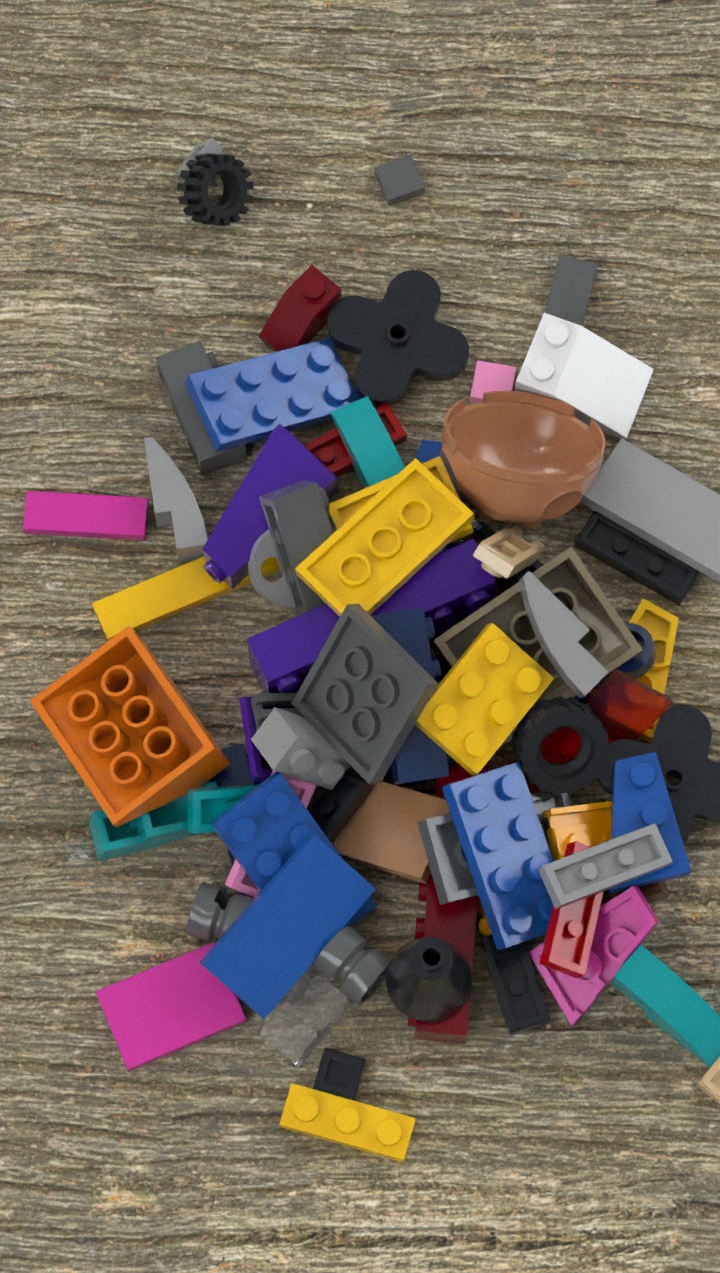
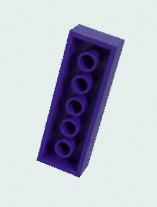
M473 538L435 555L370 616L424 608L425 617L432 618L436 639L451 629L453 625L461 622L494 599L496 580L493 575L482 568V562L473 556L478 547ZM327 604L247 638L249 664L263 693L299 691L340 618Z

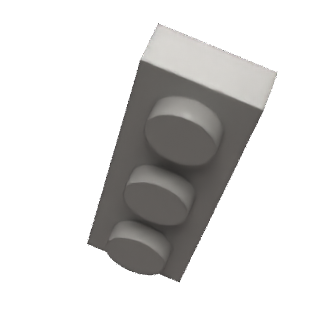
M656 823L543 865L538 871L555 909L665 868L673 861Z

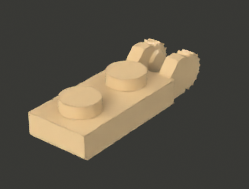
M514 526L510 529L505 528L481 541L473 556L482 562V568L491 575L508 579L522 569L532 565L541 554L544 544L538 540L532 543L527 542L522 538L523 530Z

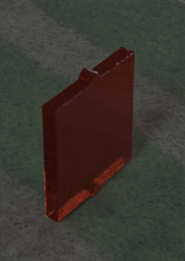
M617 669L597 689H592L590 697L584 702L595 712L607 730L609 739L613 741L619 739L637 741L647 729L655 727L654 722L673 704L670 697Z

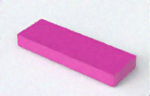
M27 491L23 531L24 534L145 541L149 502L148 498Z

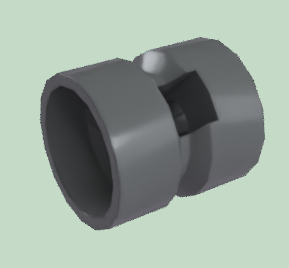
M202 882L190 911L186 934L206 941H210L213 937L220 939L255 897L239 892L230 897L227 896L225 888Z
M346 925L321 951L313 967L330 982L341 979V989L344 991V994L359 1006L386 979L390 959L381 951L375 949L366 951L367 939L350 925Z

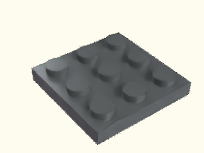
M358 603L347 604L293 699L292 705L369 785L381 783L438 683Z

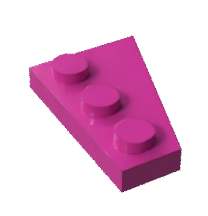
M637 885L632 886L600 906L585 976L574 978L541 965L540 961L545 942L528 952L571 1026L579 1022L613 980L614 975L659 923V920Z

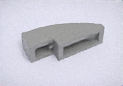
M152 437L144 438L157 527L173 525L179 563L203 557L202 549L208 537L196 498L184 475L168 453Z
M528 571L519 580V585L533 632L546 657L561 679L581 699L600 682L608 671L579 643L590 630Z

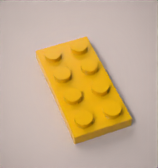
M415 458L295 568L296 575L339 617L347 604L357 603L371 615L474 520V513Z

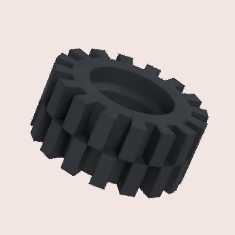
M213 153L199 154L195 156L196 160H189L185 165L190 171L182 170L179 176L185 179V183L177 184V190L184 191V196L178 197L179 204L188 205L183 209L184 213L192 216L191 220L206 225L229 226L230 222L236 223L241 220L238 214L246 215L249 210L244 203H252L253 199L252 195H247V189H254L253 182L246 181V178L251 176L249 169H241L244 163L241 160L235 159V156ZM217 174L223 182V194L220 201L213 205L208 197V185L211 178Z

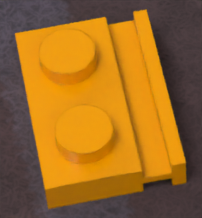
M612 801L552 808L543 811L544 818L547 817L549 829L546 831L553 861L564 858L567 844L574 841L593 847L611 840Z

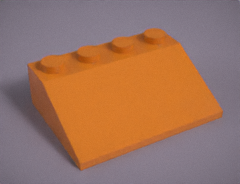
M127 626L30 700L115 827L186 795L187 789L200 788L231 764L149 646L130 626Z

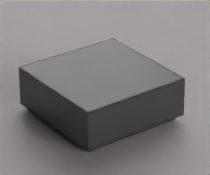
M411 154L374 167V174L388 206L425 194L424 183Z

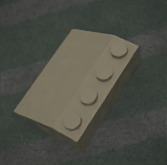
M572 546L532 573L590 630L579 643L608 671L607 674L642 651V648ZM519 582L430 643V646L449 672L485 626L493 623L554 678L532 707L537 706L540 701L545 699L551 700L558 696L569 699V697L574 698L577 696L561 679L541 648L525 610ZM518 726L514 728L503 742L504 745L512 740L513 732H516Z

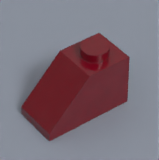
M311 265L284 292L260 332L259 339L275 352L307 344L327 324V315L331 306L342 298L341 288Z

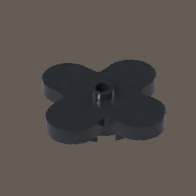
M419 270L402 272L390 282L384 299L381 302L361 296H346L336 301L328 312L327 332L331 341L339 348L361 356L355 370V387L358 395L361 398L368 396L373 406L379 407L384 404L391 406L399 402L405 396L412 378L418 375L436 381H448L458 377L468 364L469 344L466 337L458 329L435 321L440 307L441 292L438 283L429 274Z
M677 705L666 710L654 727L650 744L629 739H619L610 743L607 765L602 768V774L597 778L599 785L607 793L612 795L613 765L615 761L656 752L683 844H685L689 837L693 818L720 823V763L708 759L712 729L709 720L700 710L688 705ZM666 774L675 775L680 784L677 786L670 785L666 781Z

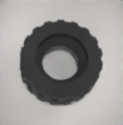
M558 696L551 700L545 699L540 701L537 706L530 708L518 723L516 732H513L512 740L514 746H512V751L517 759L516 762H520L527 780L532 785L535 784L543 792L549 791L553 795L575 793V790L588 787L592 780L597 779L602 774V768L607 765V755L610 752L607 730L595 712L586 703L578 702L576 698L569 697V699ZM561 727L575 730L580 736L581 746L573 759L566 763L554 764L548 762L542 756L541 745L549 732Z

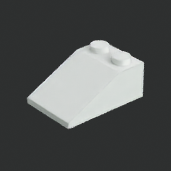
M544 313L517 377L515 391L540 394L576 407L574 417L586 425L590 426V421L594 420L603 433L627 440L654 369L583 326Z

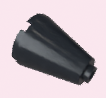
M423 937L404 944L396 951L387 968L386 985L390 1000L400 1013L421 1022L435 1023L449 1019L462 1009L471 991L472 973L466 957L455 945L440 938Z

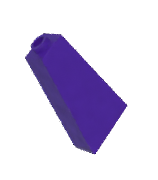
M278 424L273 429L202 549L206 563L203 566L205 571L214 581L219 584L225 581L232 589L249 575L248 562L252 548L257 539L269 530L259 496L302 480L318 483V487L324 489L328 500L338 492L337 477L281 424Z

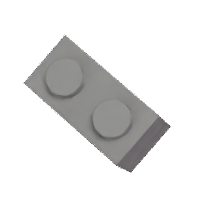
M274 707L251 738V741L274 771L330 790L334 788L350 766L306 718Z

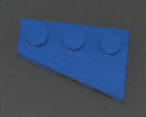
M656 752L615 761L612 783L611 840L656 823L673 862L665 868L608 889V895L626 891L636 885L642 887L688 876L691 873V868Z

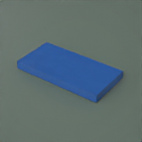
M311 833L199 963L260 1017L265 1019L313 964L330 940L344 928L376 889L316 834Z

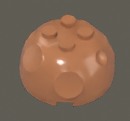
M490 391L484 392L481 402L465 406L466 399L463 398L455 403L446 413L442 430L441 459L456 492L460 493L468 503L478 509V516L484 521H503L520 524L529 529L540 528L543 521L562 516L572 510L589 491L598 477L604 460L606 446L604 433L594 420H591L590 426L574 417L576 407L563 401L529 392Z

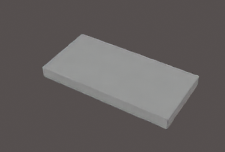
M621 438L601 467L597 479L580 502L720 583V494Z

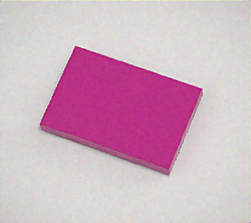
M214 942L96 991L128 1072L247 1022L237 996L199 963L215 945Z

